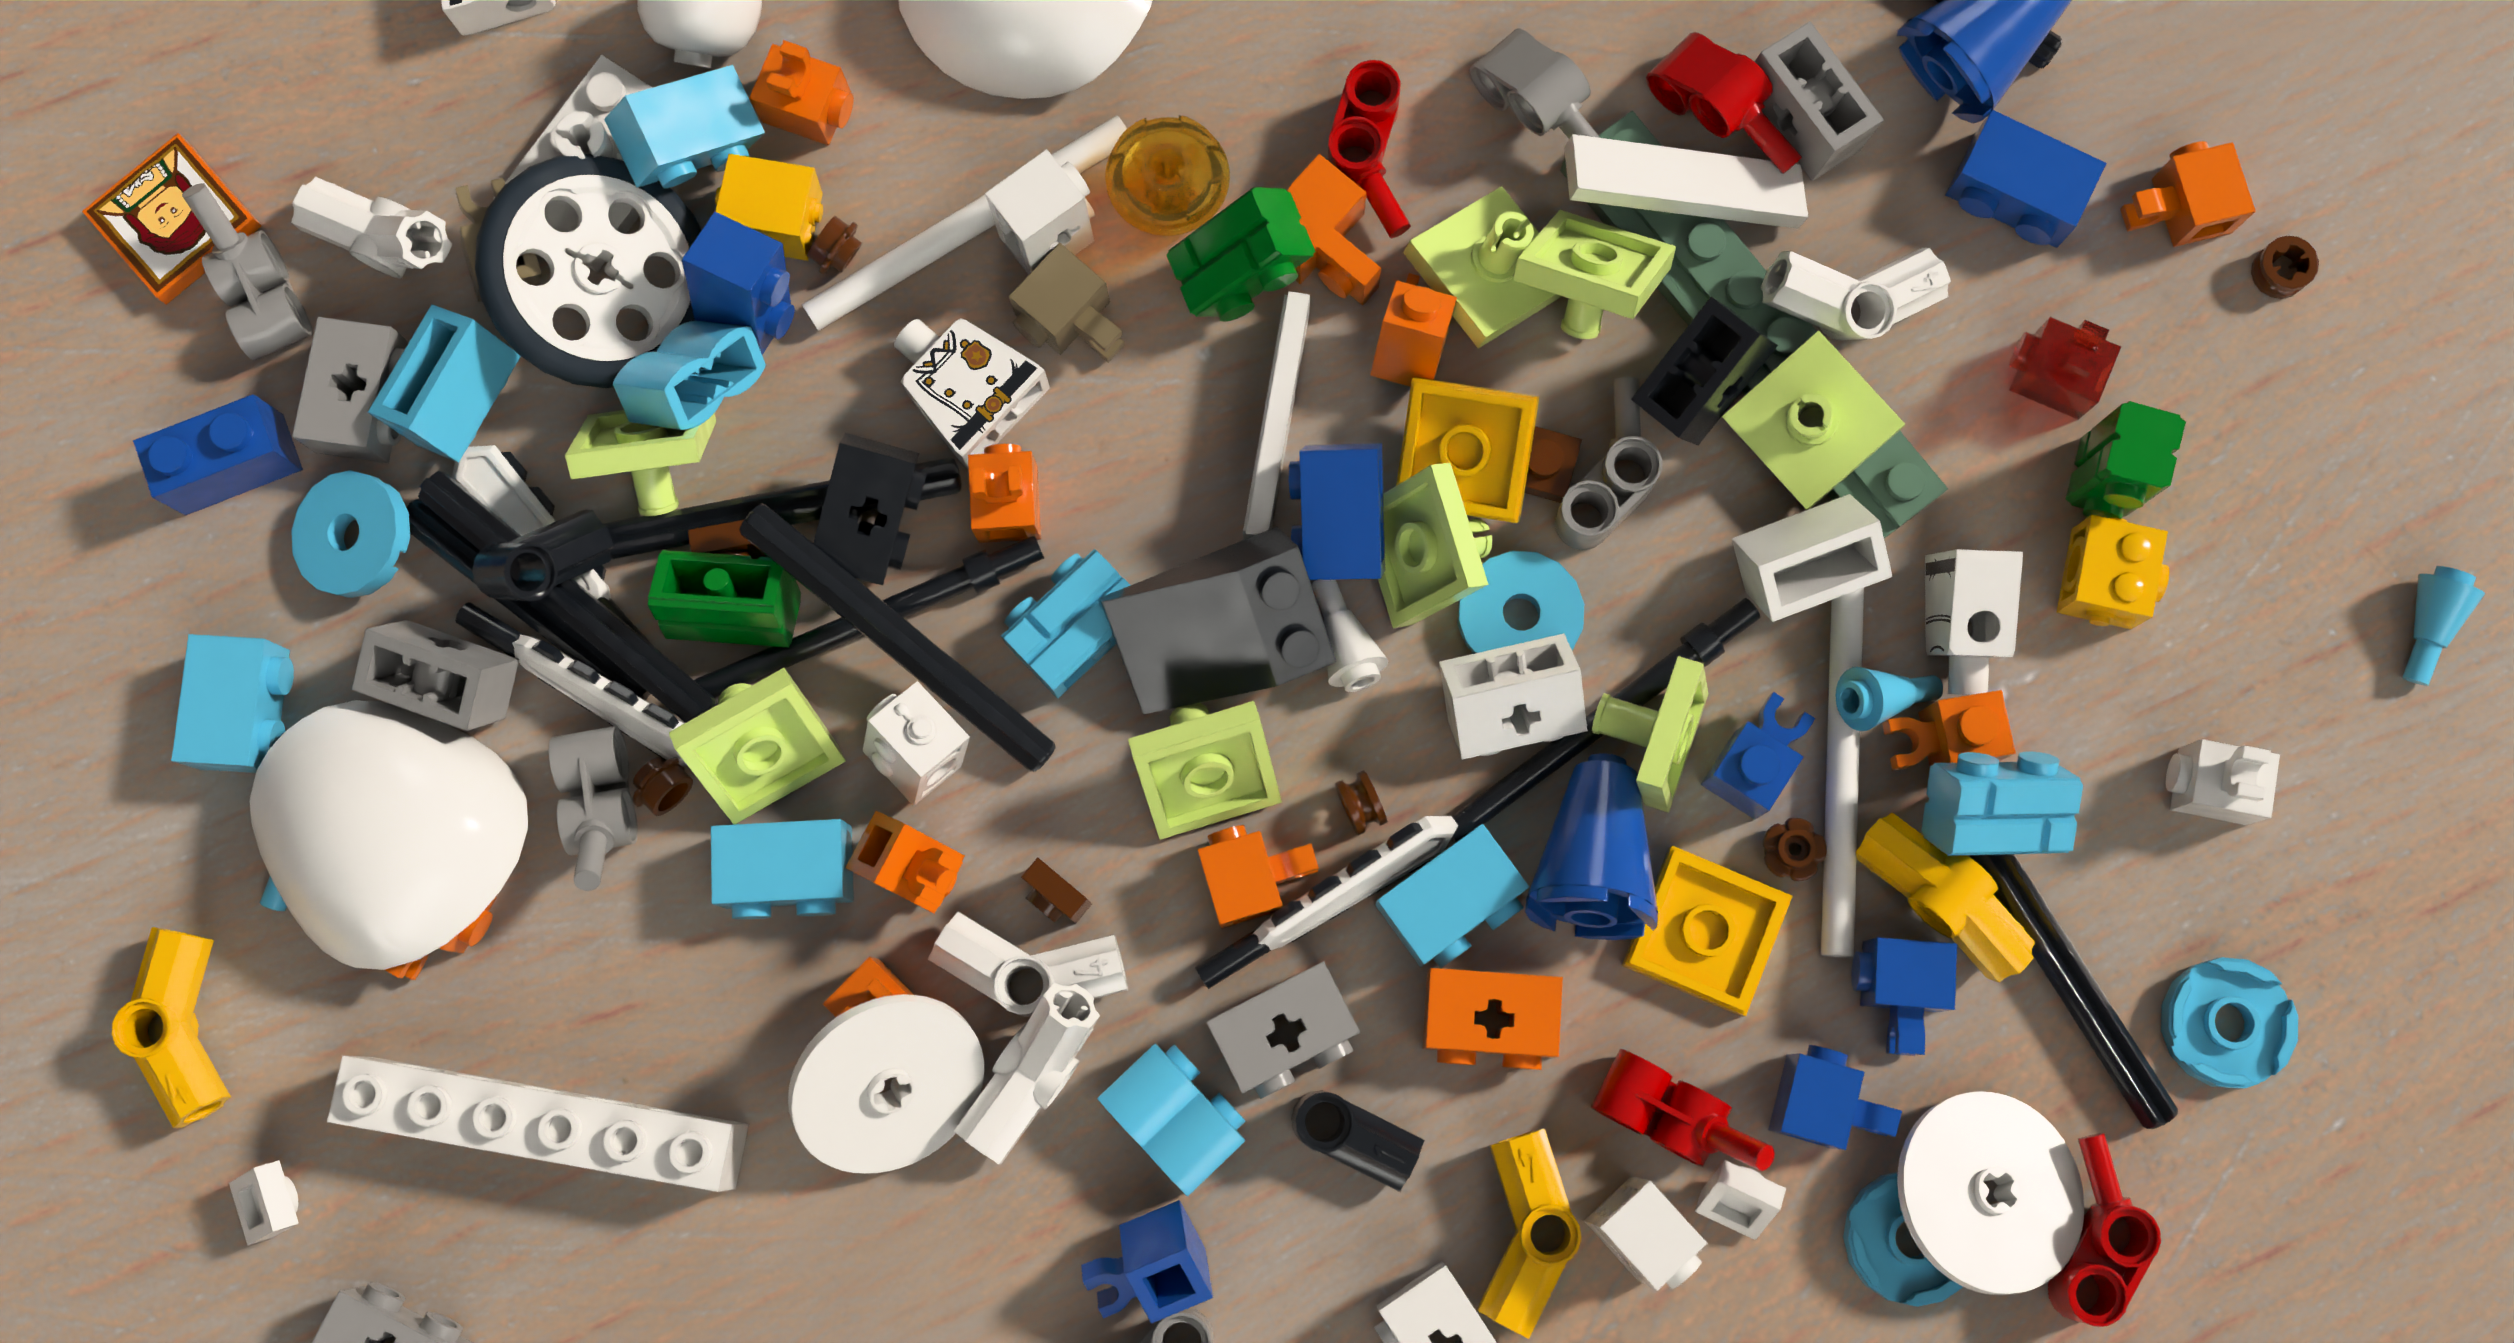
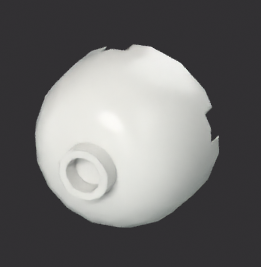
M637 0L638 13L645 31L656 43L675 50L674 62L711 68L712 56H732L748 45L756 33L762 10V0Z

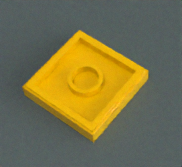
M1417 377L1412 378L1396 486L1430 465L1451 463L1467 515L1518 523L1521 517L1540 396Z
M1670 846L1654 883L1658 908L1657 928L1653 931L1645 924L1644 936L1632 939L1622 966L1736 1015L1746 1016L1793 896L1680 848Z

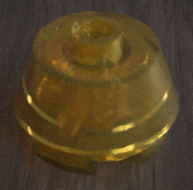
M1179 115V118L1162 117L1148 121L1144 118L1131 125L1119 137L1108 158L1105 182L1112 205L1126 222L1146 233L1173 237L1199 228L1217 213L1228 192L1230 170L1226 154L1220 143L1197 121Z

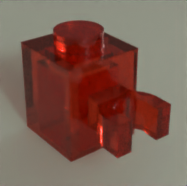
M2049 317L2034 334L2024 332L2018 341L2009 362L2010 367L2017 369L2009 391L2079 420L2099 403L2121 346L2105 340L2109 329L2090 321L2084 320L2076 328Z

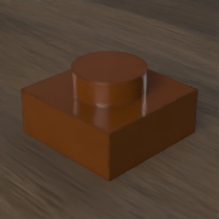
M1535 426L1524 493L1561 503L1570 486L1582 439Z
M744 520L688 530L691 552L751 556L752 559L768 557L740 534L739 528Z
M1038 857L1021 876L1023 880L1033 887V890L1026 899L1054 923L1063 913L1073 922L1077 923L1092 905L1084 895Z

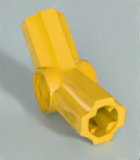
M1892 812L1887 817L1879 818L1868 830L1856 851L1857 860L1906 896L1914 912L1931 928L1951 938L1986 978L2001 982L2006 977L2020 974L2034 958L2032 955V948L2035 944L2034 940L1993 895L1997 891L1998 886L1991 875L1967 855L1948 856L1926 840L1924 835Z
M152 927L131 1000L117 1012L112 1022L111 1034L117 1048L122 1053L133 1057L137 1062L172 1127L183 1128L211 1115L222 1108L224 1103L231 1098L198 1039L199 1024L194 1013L214 940L188 933ZM158 1014L163 1022V1033L160 1039L153 1044L148 1035V1028L152 1018Z
M1545 1128L1520 1134L1489 1145L1515 1225V1234L1476 1310L1528 1339L1567 1262L1579 1250L1582 1239L1580 1225L1571 1212ZM1544 1215H1555L1564 1226L1565 1235L1563 1242L1557 1249L1551 1252L1538 1251L1531 1241L1532 1226L1537 1219Z

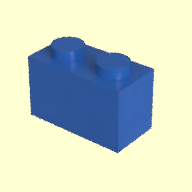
M1992 109L1991 113L1976 131L1945 196L1958 201L1959 206L1973 216L1979 218L1992 217L2015 228L2016 233L2030 243L2037 245L2049 244L2058 248L2076 228L2107 163Z
M714 211L682 258L695 321L750 326L763 355L773 338L781 339L786 334L795 312L794 306L791 305L789 291L790 274L786 271L783 243Z
M254 394L133 440L152 498L185 516L303 470L284 414Z
M1382 443L1304 446L1299 451L1300 461H1290L1289 493L1291 500H1301L1302 525H1292L1291 540L1299 547L1309 580L1381 579L1385 572Z

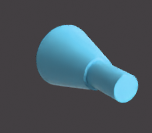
M2436 566L2433 575H2418L2413 635L2416 642L2404 671L2403 679L2419 685L2429 686L2442 649L2448 647L2485 595V592L2474 587L2475 576L2445 566Z
M1852 667L1841 675L1837 683L1836 705L1842 719L1849 727L1857 731H1867L1915 703L1938 700L1943 694V684L1940 678L1935 675L1908 678L1862 667Z

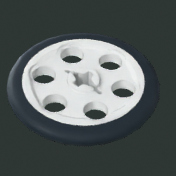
M585 154L586 159H580L578 156H557L530 166L504 185L487 208L476 240L475 272L479 292L495 328L517 354L544 373L569 383L599 388H613V382L617 374L630 360L643 353L657 352L664 338L673 329L683 323L695 321L682 258L702 230L694 214L671 188H663L660 181L637 188L623 160L605 156L594 157L592 154ZM559 200L570 204L578 215L577 228L568 233L553 229L545 218V206L548 202ZM626 203L636 209L641 221L639 231L634 234H623L613 228L608 218L610 205ZM526 253L538 254L544 258L551 271L549 281L540 286L529 285L524 282L516 270L517 258ZM596 257L602 258L607 262L604 272L612 280L604 278L597 285L591 283L587 279L590 269L582 264V261L590 264ZM648 257H663L671 263L675 271V282L671 287L659 288L649 283L643 271L644 262ZM560 308H571L578 311L586 322L584 337L579 340L570 341L558 335L552 322L554 312ZM626 308L635 309L645 316L648 322V334L645 339L631 341L623 337L616 326V317L620 310Z

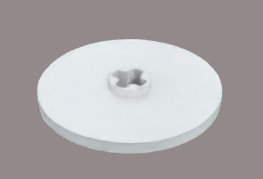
M892 995L861 1003L829 1022L815 1035L801 1054L794 1068L788 1091L789 1114L795 1131L805 1148L814 1157L830 1167L842 1171L870 1174L888 1172L911 1165L938 1150L956 1134L954 1130L959 1125L960 1120L981 1093L984 1080V1057L981 1045L963 1016L952 1007L936 999L919 995ZM895 1077V1079L891 1080V1090L880 1093L884 1090V1080Z
M1969 1092L1951 1097L1931 1107L1919 1118L1904 1142L1898 1165L1897 1185L1899 1202L1912 1238L1924 1256L1936 1269L1967 1289L1990 1295H2008L2033 1290L2053 1279L2064 1268L2077 1247L2083 1228V1187L2076 1162L2068 1146L2057 1130L2042 1115L2025 1103L2003 1094ZM1994 1180L1997 1187L1993 1195L2000 1203L1989 1205L1986 1201L1989 1189L1983 1182Z

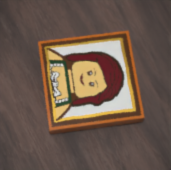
M179 133L82 211L155 297L166 305L205 274L202 257L211 253L212 248L215 246L182 197L185 190L196 184L205 183L237 233L243 232L246 236H249L262 227L191 144Z

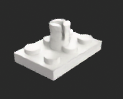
M601 55L505 184L528 167L557 156H578L580 159H586L585 154H592L594 157L605 156L623 160L604 119L625 95L652 87ZM559 200L546 204L545 218L553 229L568 233L577 228L578 215L570 204ZM614 203L609 207V221L618 232L626 234L638 219L639 214L629 204ZM596 257L590 264L583 263L598 272L605 261L602 258Z

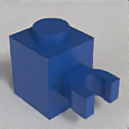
M1775 692L1769 695L1760 709L1759 727L1747 721L1737 729L1701 783L1703 787L1754 820L1770 811L1804 757L1787 745L1807 733L1816 719L1804 712L1798 717L1793 728L1781 727L1775 719V712L1784 698Z
M1877 937L1863 941L1862 952H1855L1851 968V982L1854 991H1861L1860 1006L1890 1008L1886 1054L1925 1055L1924 1011L1944 1012L1955 1010L1956 943Z
M1809 1045L1806 1055L1801 1053L1786 1055L1768 1131L1831 1149L1846 1150L1851 1127L1882 1136L1896 1137L1902 1111L1858 1099L1865 1072L1846 1067L1847 1054L1820 1046Z
M1180 1200L1119 1225L1122 1257L1097 1258L1081 1265L1082 1280L1088 1291L1102 1284L1113 1285L1110 1288L1097 1292L1098 1310L1103 1318L1120 1312L1136 1296L1151 1324L1213 1298L1206 1248Z

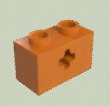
M1430 968L1427 971L1423 1049L1437 1050V1063L1476 1065L1477 1053L1503 1055L1502 1067L1542 1070V1058L1559 1057L1563 977ZM1488 1002L1496 1003L1498 1014L1509 1016L1508 1027L1497 1029L1494 1039L1487 1037L1485 1026L1474 1024V1015L1487 1010Z

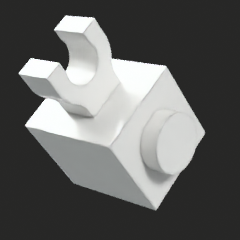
M2205 739L2180 747L2178 754L2176 753L2172 756L2166 773V788L2172 792L2170 810L2242 825L2270 819L2272 817L2280 754L2271 753L2270 750L2245 745L2240 747Z

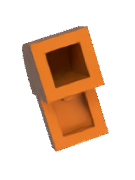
M1318 154L1287 190L1291 193L1301 216L1299 223L1305 226L1316 251L1313 257L1296 268L1298 273L1296 281L1301 285L1317 267L1320 270L1318 276L1328 289L1344 299L1350 295L1363 306L1379 288L1381 267L1344 236L1365 214L1366 192L1321 154Z

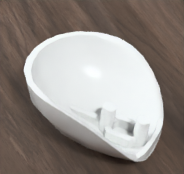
M898 0L900 13L914 41L923 53L945 74L967 87L989 95L1018 99L1052 97L1075 91L1095 80L1117 60L1141 27L1153 0Z
M354 700L323 707L298 721L285 731L268 750L256 771L249 800L251 824L261 857L290 913L306 935L322 951L337 961L354 968L389 969L417 961L447 944L473 923L501 891L518 863L528 831L527 799L522 785L512 769L495 752L472 736L449 724L393 704L378 701Z

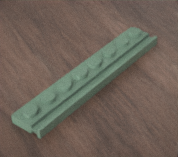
M1633 110L1598 135L1600 138L1662 146ZM1564 160L1560 171L1567 178L1566 160ZM1586 202L1604 224L1676 246L1671 269L1657 286V289L1687 325L1692 322L1709 298L1713 297L1731 308L1778 345L1742 390L1745 395L1817 332L1811 323L1762 303L1763 291L1760 288L1766 270L1724 219ZM1899 431L1828 493V496L1835 500L1848 494L1852 495L1880 520L1885 539L1948 490V487L1902 432Z

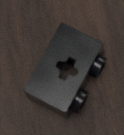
M1710 297L1631 400L1675 436L1699 446L1778 345L1731 308Z
M845 432L839 443L813 544L853 577L883 586L888 568L901 571L910 534L899 531L905 508L917 511L927 474L915 471L919 453ZM867 497L879 500L877 509L881 514L877 515L873 524L862 521L863 509L859 508L863 506Z

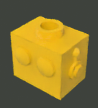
M728 154L721 187L717 188L715 195V212L783 243L784 257L808 261L807 253L812 246L816 224L821 222L823 216V204H821L823 192L814 167Z
M2092 514L2073 527L2070 534L2056 613L2087 619L2089 623L2097 626L2114 625L2127 629H2133L2151 619L2154 613L2155 602H2159L2164 596L2169 580V567L2162 564L2168 531L2128 523L2125 519L2106 518Z

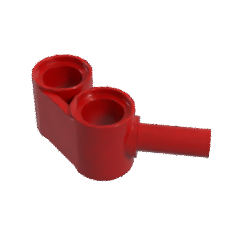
M1693 32L1647 74L1646 81L1651 93L1667 110L1681 116L1691 109L1700 124L1709 132L1721 138H1727L1734 131L1738 132L1743 129L1782 174L1787 172L1802 158L1762 112L1765 108L1763 103L1773 93L1772 84L1763 69L1746 55L1735 54L1713 43L1703 34Z
M1367 60L1351 69L1346 78L1329 135L1328 161L1366 192V198L1390 238H1396L1405 233L1411 227V224L1383 178L1386 170L1382 160L1393 124L1398 115L1401 82L1398 73L1391 65L1379 60ZM1367 91H1376L1383 94L1387 100L1380 105L1370 106L1362 103L1357 97ZM1357 146L1367 150L1371 156L1365 161L1350 162L1344 159L1340 152L1345 148Z
M1619 1050L1591 1105L1593 1110L1633 1132L1649 1136L1650 1140L1657 1145L1700 1167L1704 1166L1709 1154L1716 1153L1717 1151L1761 1171L1767 1170L1771 1166L1775 1156L1774 1148L1771 1145L1729 1127L1727 1118L1732 1110L1730 1105L1687 1082L1679 1080L1675 1084L1671 1082L1673 1075L1629 1051Z
M2098 1133L2078 1138L2096 1203L2090 1205V1209L2084 1215L2080 1241L2069 1262L2048 1283V1296L2056 1311L2063 1317L2095 1327L2109 1326L2123 1316L2153 1258L2158 1253L2161 1244L2160 1229L2155 1219L2147 1211L2133 1206L2130 1197H2123L2105 1133ZM2122 1217L2130 1228L2131 1237L2125 1249L2117 1253L2109 1242L2108 1232L2111 1224L2116 1219ZM2091 1275L2099 1287V1296L2094 1306L2084 1311L2077 1301L2076 1290L2082 1279Z

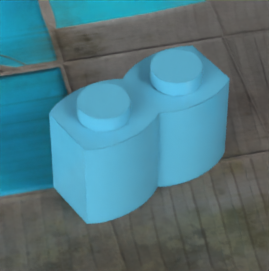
M690 321L673 329L664 338L657 352L643 353L630 360L617 374L613 386L629 422L687 430L707 421L716 412L724 397L736 396L749 389L759 379L766 364L750 326Z
M1155 1043L1097 1099L1188 1197L1246 1141L1237 1130L1246 1120L1220 1092L1209 1100L1192 1081L1201 1072L1175 1044L1164 1052Z

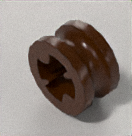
M2283 236L2272 241L2256 255L2252 262L2251 275L2254 284L2262 293L2272 298H2288L2313 281L2318 272L2319 259L2315 249L2309 242L2300 237ZM2281 256H2285L2293 262L2288 266L2289 269L2296 268L2297 270L2288 279L2278 275L2277 271L2281 269V266L2273 267L2272 264Z
M1364 770L1356 774L1357 779L1351 784H1346L1343 780L1335 783L1342 806L1358 836L1366 832L1365 827L1371 822H1376L1379 826L1388 822L1375 788Z

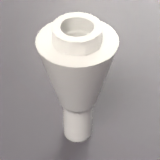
M1314 581L1311 586L1324 617L1323 622L1337 661L1327 666L1329 684L1334 687L1344 686L1347 692L1360 691L1374 685L1380 680L1381 675L1379 672L1387 666L1388 659L1353 612L1347 609L1337 581Z

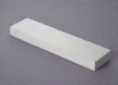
M1572 134L1564 146L1569 199L1573 201L1799 229L1808 218L1800 164H1795L1782 174L1770 160Z
M1288 291V295L1284 296L1243 528L1244 540L1270 530L1273 526L1310 314V294Z

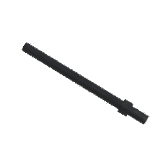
M1034 535L992 554H988L985 549L962 559L963 566L885 598L883 601L905 618L971 589H975L977 594L1001 584L1000 577L1045 558ZM840 617L793 637L789 647L772 646L696 678L694 681L714 696V698H717L729 686L739 683L750 684L782 668L790 667L863 636V634Z
M1744 598L1708 626L1704 623L1698 624L1680 638L1682 643L1680 647L1615 694L1613 698L1639 706L1645 705L1668 687L1678 656L1703 663L1705 668L1725 653L1723 646L1761 618L1759 611L1749 599ZM1597 708L1586 716V732L1564 736L1559 740L1552 741L1454 814L1452 817L1458 825L1451 838L1454 843L1458 842L1482 823H1487L1602 737L1604 734H1595L1592 731Z

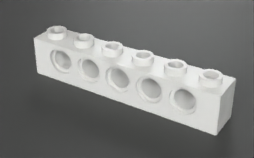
M342 1056L327 1120L329 1123L716 1192L736 1189L749 1126L747 1123L363 1056Z

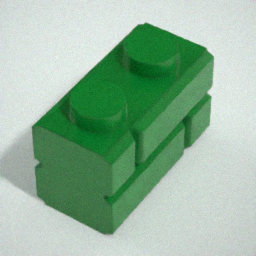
M1253 187L1168 250L1169 252L1166 254L1175 278L1182 283L1180 290L1190 313L1196 317H1219L1222 322L1232 321L1251 312L1255 307L1252 299L1261 292L1281 289L1298 278L1296 268L1313 257L1316 251L1305 226L1299 223L1301 216L1290 192L1281 188Z
M2129 401L2121 404L2094 426L2091 431H2088L2080 438L2074 465L2078 468L2071 474L2066 500L2071 503V506L2082 508L2083 515L2086 517L2092 514L2106 518L2122 519V517L2128 516L2136 509L2143 507L2146 502L2171 486L2177 461L2173 453L2180 448L2186 421L2180 417L2181 415Z
M662 550L659 553L648 594V607L655 620H658V626L665 639L789 647L792 643L801 603V591L796 579L769 557L752 559L751 556L667 550Z

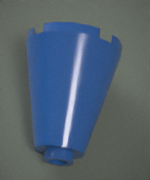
M1944 0L1909 19L1897 30V36L1907 37V40L1899 47V50L1911 73L1929 95L1938 101L1947 94L1959 104L1952 112L1953 115L1959 119L1977 123L1985 119L1992 109L1994 110L2072 0Z
M1607 753L1593 754L1588 757V761L1577 764L1573 769L1526 898L1525 913L1529 920L1545 929L1555 931L1556 920L1576 924L1575 937L1599 940H1625L1644 936L1645 924L1653 931L1657 928L1658 908L1642 796L1636 782L1638 773L1633 768L1627 766L1626 760L1620 756Z

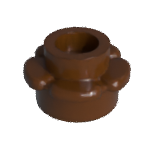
M834 216L814 241L807 256L821 266L819 269L821 274L827 273L831 267L842 273L860 249L862 242L854 237L858 228L855 222H852L849 226Z
M661 757L654 758L647 762L633 779V785L637 788L633 794V803L637 807L644 804L655 816L664 815L674 809L688 795L693 786V779L684 771L685 768L679 764L677 757L666 761Z
M1789 818L1785 821V824H1774L1767 830L1763 838L1765 864L1777 877H1790L1796 882L1808 880L1817 873L1818 863L1823 862L1826 858L1827 846L1825 839L1821 834H1816L1813 831L1814 826L1812 823L1802 818ZM1792 843L1800 847V853L1796 856L1789 852V846Z

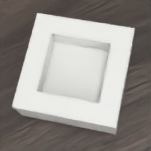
M1724 1160L1701 1190L1695 1212L1756 1240L1780 1211L1786 1188L1765 1179L1759 1172L1751 1168L1737 1166Z
M280 1161L254 1167L229 1183L248 1246L274 1238L299 1224L296 1216L298 1210L297 1191L293 1182L284 1176Z

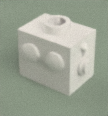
M918 681L899 696L891 694L883 699L867 716L866 720L868 723L863 752L873 762L877 770L886 776L913 806L961 768L970 736Z

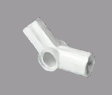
M317 177L307 185H301L292 203L294 215L291 223L299 230L348 250L357 260L394 278H402L407 268L422 269L429 263H443L452 246L445 231L446 222L432 213L424 210H410L401 204L383 197H377L375 201H372Z
M1931 248L1918 249L1857 280L1792 251H1782L1775 262L1768 267L1760 289L1763 291L1762 303L1820 327L1822 332L1831 339L1858 340L1880 337L1889 331L1893 324L1947 298L1948 285L1951 280L1944 261L1938 259ZM1855 298L1860 305L1861 311L1857 324L1854 322L1851 314V307Z
M957 911L949 923L945 925L928 957L930 962L1001 1004L1007 1011L1024 1017L1032 1016L1042 996L1054 983L1062 986L1077 984L1094 996V999L1128 990L1124 965L1115 935L1029 955ZM1023 969H1036L1043 979L1042 993L1036 1001L1028 1005H1020L1013 999L1010 993L1012 978Z
M1054 983L1042 996L1029 1021L1022 1026L1006 1046L992 1069L995 1075L964 1114L954 1132L983 1155L998 1164H1002L1041 1108L1045 1110L1049 1107L1076 1070L1080 1061L1075 1056L1092 1033L1093 1027L1100 1017L1093 1004L1094 996L1077 984L1062 986Z

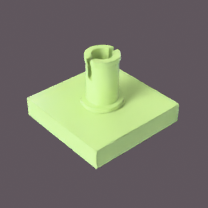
M1503 186L1409 241L1403 252L1432 290L1457 297L1452 316L1478 349L1562 297L1513 280L1518 257L1536 238L1539 232Z
M1559 210L1518 257L1513 280L1568 298L1565 316L1561 322L1562 330L1575 338L1592 339L1596 338L1598 333L1600 334L1604 310L1634 319L1671 269L1676 246Z
M1819 330L1722 416L1806 510L1812 508L1905 427V423Z
M624 410L590 414L585 419L565 454L570 478L578 479L631 471L639 504V514L642 516H657L672 512L678 508L679 502L675 495L669 466L700 462L717 422L715 413L701 425L687 430L629 422Z
M1451 463L1430 465L1383 494L1385 572L1378 581L1393 628L1414 625L1488 585L1481 559L1490 553L1492 535L1474 538L1473 533L1486 532L1489 530V526L1481 519L1468 520Z
M1677 657L1659 711L1616 699L1604 693L1594 716L1593 733H1601L1647 748L1636 782L1644 805L1668 813L1709 694L1703 663Z
M785 668L778 670L754 685L739 683L729 686L719 696L718 705L669 732L677 753L734 825L846 762L839 745Z
M1254 701L1209 714L1208 708L1202 703L1177 707L1169 717L1171 726L1128 739L1160 840L1282 803L1261 720Z

